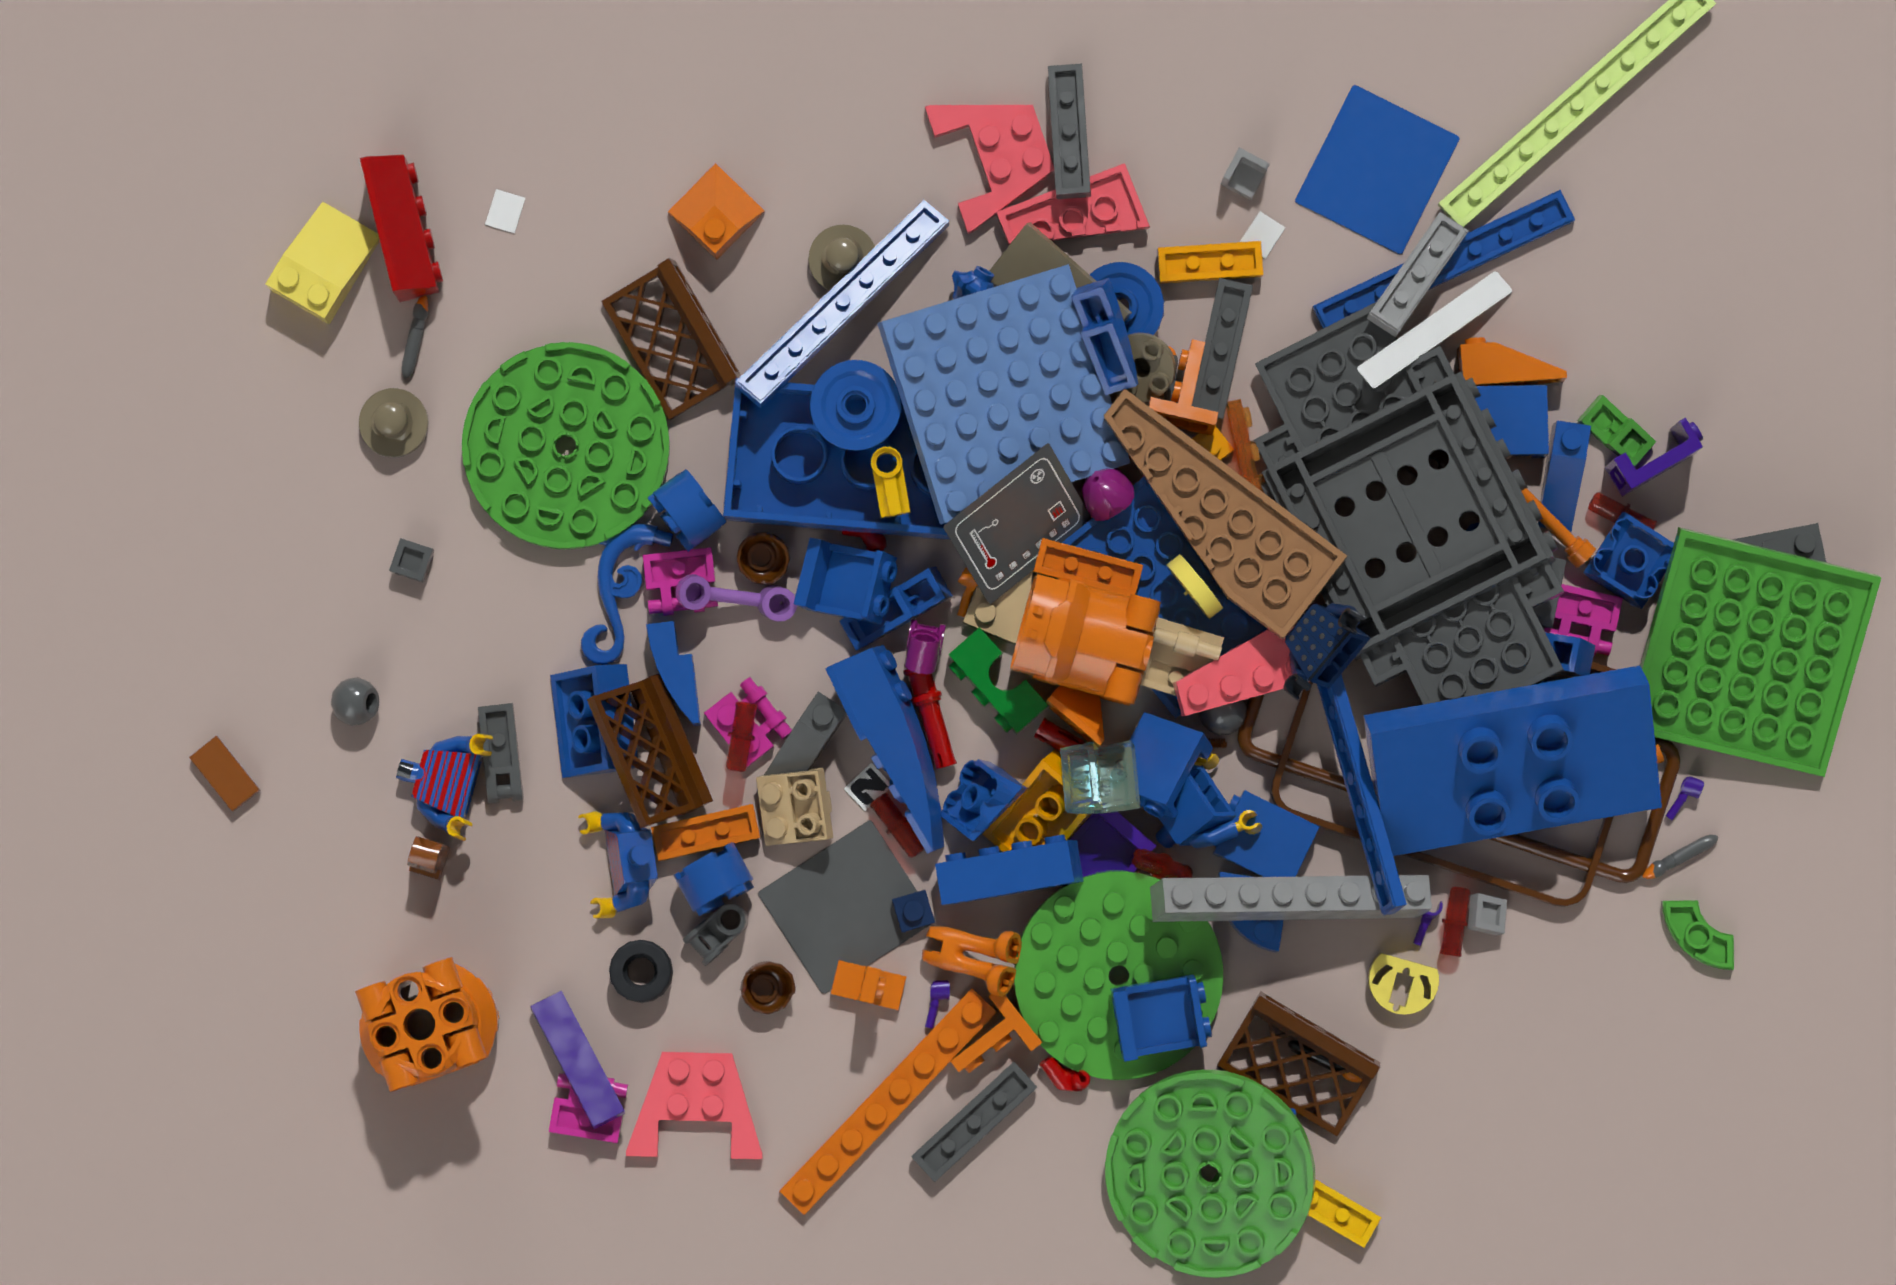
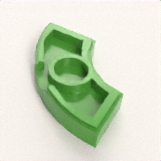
M1698 900L1661 901L1666 926L1675 942L1684 952L1707 966L1723 970H1734L1733 935L1721 933L1708 925L1701 915Z

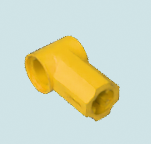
M892 447L877 449L871 458V468L881 518L911 513L900 453ZM890 454L896 459L897 466L892 472L884 473L877 468V460L881 455Z

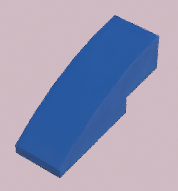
M1106 278L1078 287L1071 297L1083 325V330L1080 333L1105 395L1137 386L1139 383L1129 337L1110 279Z
M930 567L903 584L889 590V607L887 613L883 616L881 625L843 618L839 622L855 650L858 651L907 624L912 619L926 613L953 595L937 567Z
M674 621L646 624L650 648L667 690L694 726L701 725L692 654L679 655Z

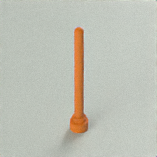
M1527 488L1522 490L1527 503L1532 500L1536 503L1543 517L1539 521L1565 546L1566 558L1576 568L1583 565L1594 554L1596 548L1586 538L1582 540L1579 536L1575 537Z

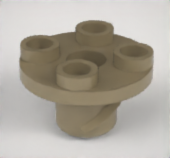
M851 225L831 226L822 231L814 239L810 247L808 257L810 271L817 283L830 291L875 245L871 238L857 227Z
M1148 333L1130 334L1128 337L1139 384L1126 390L1142 402L1150 401L1151 397H1160L1170 388L1175 378L1176 363L1172 351L1160 338Z
M388 388L372 395L363 405L359 416V430L364 442L377 454L393 458L402 457L415 451L426 439L429 424L428 415L424 405L414 394L403 389Z

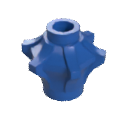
M976 266L974 271L968 272L955 270L952 274L954 282L953 299L993 288L992 279L994 274L981 266Z

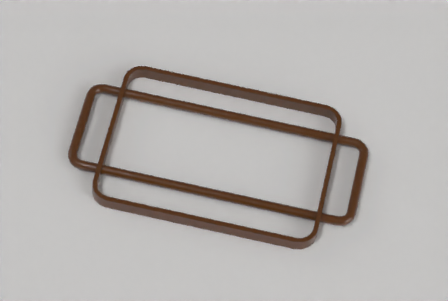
M1592 662L1591 671L1596 673L1616 670ZM1302 690L1281 755L1258 748L1252 743L1251 735L1265 694L1249 698L1247 716L1244 724L1238 730L1237 740L1241 751L1246 757L1276 768L1271 785V796L1274 805L1320 826V828L1361 841L1358 831L1293 810L1281 800L1279 786L1284 771L1347 792L1342 775L1288 758L1310 690ZM1655 737V744L1659 745L1661 752L1665 754L1667 759L1660 782L1662 808L1651 809L1635 862L1629 869H1620L1599 862L1614 816L1603 818L1591 858L1518 834L1489 839L1585 871L1586 874L1582 886L1572 898H1556L1422 852L1403 855L1553 906L1561 907L1576 904L1586 897L1595 875L1619 883L1636 881L1644 874L1648 867L1680 768L1678 749L1671 741Z

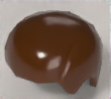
M756 532L748 535L739 545L736 560L740 572L751 582L756 584H773L787 572L790 556L786 544L780 537L769 532Z
M764 961L753 965L745 973L741 981L740 990L745 1004L754 1012L769 1015L786 1008L796 991L793 975L782 964Z

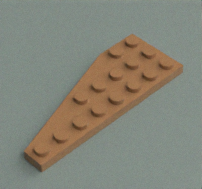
M1124 389L1104 414V420L1226 597L1284 640L1347 559V555Z

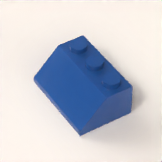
M627 664L594 665L550 675L562 778L617 772L587 699L629 685ZM629 693L628 700H627V703H626V704H628V705H630V706L632 707V704H631V695H630V693ZM606 701L601 702L606 715L614 719L616 708ZM624 713L621 724L633 731L634 719ZM618 733V744L627 751L630 740ZM636 748L634 756L638 758V750Z

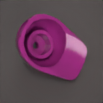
M1118 467L1095 471L1092 476L1085 478L1082 488L1085 506L1089 514L1096 521H1105L1119 514L1132 503L1135 496L1131 481Z

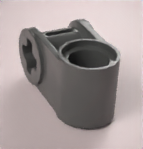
M724 905L683 938V942L685 944L690 943L703 958L702 963L707 966L729 946V943L745 930L748 924V914L739 905ZM731 909L737 911L741 917L740 925L734 930L727 929L722 921L725 912ZM700 937H702L707 942L711 949L707 947V945L700 939Z

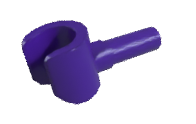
M1691 776L1686 777L1681 784L1678 798L1665 816L1673 820L1688 796L1699 799L1704 782Z
M1442 901L1439 902L1436 912L1428 911L1422 915L1421 923L1413 941L1414 944L1421 946L1432 919L1436 918L1443 909Z
M936 980L931 984L930 1008L925 1023L927 1028L933 1029L939 1000H950V982L948 980Z

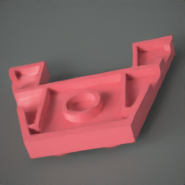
M1033 105L925 106L935 138L969 127L991 190L989 193L958 203L967 234L976 231L979 226L991 217L996 216L997 211L1003 210L1015 199L1024 195L1054 172V165Z
M662 1052L629 1141L626 1156L658 1157L659 1121L679 1120L731 1122V1159H763V1153L733 1054Z

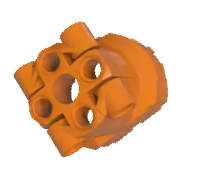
M1037 574L1033 579L1010 670L1032 675V679L1045 683L1057 684L1100 696L1101 699L1127 706H1130V704L1134 705L1143 673L1149 661L1161 602L1130 594L1129 597L1087 586L1083 582L1062 577L1054 579Z
M453 957L422 967L423 972L401 975L390 981L387 985L385 981L355 991L362 1011V1016L359 1020V1033L364 1053L375 1071L385 1078L389 1092L408 1086H415L464 1069L486 1059L491 1053L500 1019L493 994L480 978L474 976L467 969L455 964ZM415 982L419 990L418 996L412 1001L404 1000L400 991L409 986L410 983ZM457 1002L463 1007L464 1015L459 1022L451 1023L446 1017V1008L451 1003ZM420 1009L429 1011L435 1019L434 1032L425 1040L415 1039L410 1035L407 1028L410 1015ZM387 1026L392 1027L397 1036L396 1041L390 1047H387L383 1042L384 1027ZM430 1048H436L442 1055L440 1065L433 1069L424 1063V1054Z

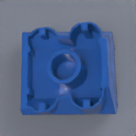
M1622 512L1583 573L1590 580L1597 582L1612 593L1623 598L1631 606L1642 609L1648 599L1653 596L1658 588V584L1666 573L1674 543L1626 512Z
M971 760L964 765L960 772V786L957 790L948 794L943 804L941 817L968 839L975 841L1028 788L1010 776L1004 769L989 761Z

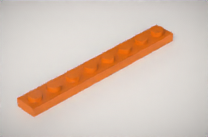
M971 988L779 1192L805 1215L997 1011Z

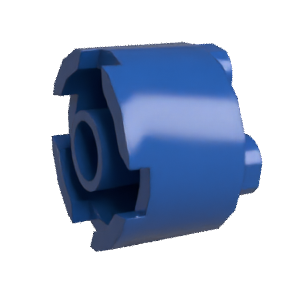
M686 469L681 473L679 472L647 497L658 513L663 510L665 511L660 517L669 529L675 534L679 531L681 532L676 537L687 552L698 546L727 523L715 504L711 502L699 483Z
M734 842L723 847L724 850L718 853L711 852L684 867L682 872L673 875L692 911L697 912L699 916L705 913L708 914L723 906L722 898L726 896L728 899L735 896L739 897L754 888L751 882L754 879Z

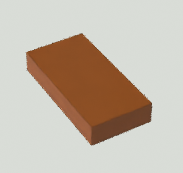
M215 736L189 757L233 812L261 791L218 736Z

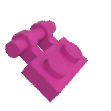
M712 547L691 549L689 552L682 550L643 555L646 590L660 589L661 599L648 600L649 614L663 613V616L674 615V611L690 610L683 607L676 597L672 598L671 588L677 587L678 582L686 575L695 574L703 577L709 584L716 583ZM709 601L705 607L694 610V612H705V608L718 607V602Z
M1562 584L1561 587L1564 594L1559 596L1554 618L1560 620L1558 629L1547 628L1544 631L1546 633L1582 638L1596 645L1594 656L1596 653L1609 656L1612 642L1600 640L1601 631L1616 632L1623 598ZM1571 623L1590 627L1588 637L1569 633Z
M751 677L740 684V687L747 694V697L739 702L733 693L730 692L704 712L746 768L774 747L766 737L767 734L775 730L780 738L784 739L792 731L785 722L787 717L784 713L774 708L766 697L768 693L762 685L758 687ZM754 705L766 719L760 726L755 723L747 712Z
M559 1073L557 1087L570 1089L569 1098L554 1097L549 1132L618 1143L623 1115L593 1129L565 1074ZM608 1078L617 1097L626 1098L628 1084L617 1083L614 1078Z

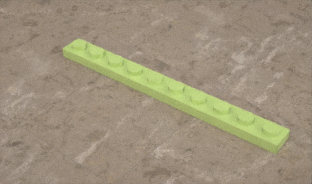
M1668 0L1438 203V207L1450 219L1465 227L1716 5L1715 1Z

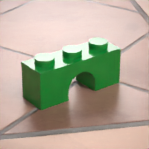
M979 627L948 654V658L952 661L948 667L960 681L964 678L968 679L975 687L971 691L972 695L983 707L988 703L997 712V715L993 717L994 720L1006 733L1012 730L1017 735L1048 708V704L1026 679L1012 690H1001L992 684L989 678V670L1002 657L1003 653Z

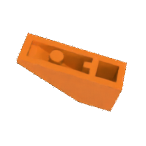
M1485 337L1465 339V344H1461L1457 348L1458 371L1462 372L1465 380L1473 378L1476 386H1524L1563 383L1567 379L1566 370L1499 343H1486Z

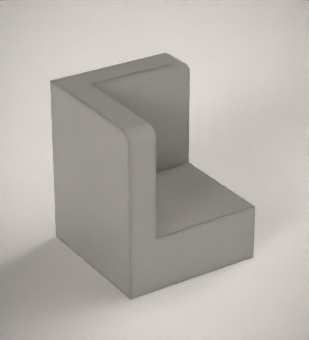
M1239 147L1223 176L1221 185L1252 200L1267 172L1269 163Z

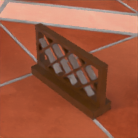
M668 258L658 264V267L601 302L645 379L657 395L669 420H672L727 386L734 385L736 378H739L741 374L677 262ZM657 277L664 287L661 302L643 298L646 284ZM639 289L638 296L630 294ZM668 296L670 297L674 306L666 304ZM624 297L635 299L636 303L632 319L619 317L613 304ZM642 301L659 306L654 326L637 321ZM665 307L678 311L681 317L678 332L660 327ZM623 322L630 323L628 331ZM636 325L653 329L648 349L635 345L632 338ZM685 325H686V327H687V329L689 330V332H690L691 335H688V334H684V333H683V332H684ZM659 331L676 335L672 355L654 351ZM682 337L692 339L697 344L698 350L695 362L677 357ZM639 351L647 353L646 360L643 359ZM653 355L670 359L665 379L655 377L651 373L649 368ZM702 355L708 365L700 363ZM676 361L693 365L689 385L671 381ZM699 367L710 369L718 383L706 390L694 387ZM657 381L664 382L663 390H661ZM670 384L687 389L684 403L674 409L671 408L666 399ZM693 390L701 392L698 395L691 398Z
M660 673L587 699L640 828L681 814L685 815L713 801ZM629 693H632L638 711L626 704ZM606 701L616 708L614 719L606 715L601 702ZM624 713L636 720L633 731L621 724ZM643 725L646 726L652 743L640 736ZM618 733L630 740L627 751L619 746L617 741ZM637 745L649 752L646 763L634 756ZM656 757L659 758L665 775L653 768ZM631 766L643 772L641 783L633 779L630 772ZM651 777L662 784L660 795L648 789ZM670 789L673 791L679 807L667 800ZM645 797L657 804L654 816L649 817L644 806Z
M1262 991L1259 992L1252 1007L1217 1063L1218 1066L1228 1072L1242 1075L1268 1088L1289 1108L1295 1109L1298 1114L1335 1136L1339 1135L1366 1088L1380 1069V1062ZM1255 1015L1268 1023L1271 1036L1251 1041L1248 1026ZM1274 1027L1283 1031L1284 1033L1275 1035ZM1245 1033L1247 1042L1238 1044ZM1291 1036L1298 1040L1301 1054L1281 1058L1277 1039ZM1273 1041L1277 1060L1257 1064L1253 1045ZM1304 1045L1308 1046L1314 1051L1305 1053ZM1249 1047L1253 1066L1239 1069L1228 1062L1234 1050ZM1321 1054L1328 1058L1331 1072L1311 1076L1307 1057ZM1303 1059L1307 1078L1287 1082L1283 1063ZM1333 1062L1345 1069L1335 1071ZM1279 1065L1283 1084L1270 1087L1264 1084L1259 1069ZM1255 1070L1256 1078L1246 1072ZM1351 1072L1363 1079L1356 1091L1341 1094L1337 1075ZM1333 1077L1337 1096L1317 1100L1313 1081ZM1309 1082L1313 1101L1304 1104H1298L1293 1101L1289 1087ZM1285 1088L1287 1097L1276 1090ZM1351 1098L1345 1108L1343 1099ZM1339 1100L1342 1115L1336 1125H1333L1322 1118L1319 1105ZM1315 1106L1317 1115L1306 1108Z

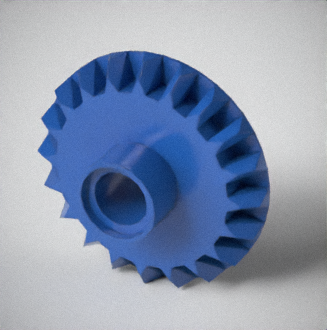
M1114 262L1103 265L1090 274L1096 281L1109 278L1117 300L1127 299L1129 310L1132 312L1124 322L1128 335L1133 333L1154 335L1160 329V324L1164 317L1165 300L1161 287L1149 272L1132 263Z
M863 360L843 361L830 367L817 380L810 399L811 417L818 432L829 443L841 449L853 451L871 449L883 443L893 433L900 418L901 398L895 381L880 366ZM858 398L865 402L866 408L861 414L852 415L846 410V405L851 399Z

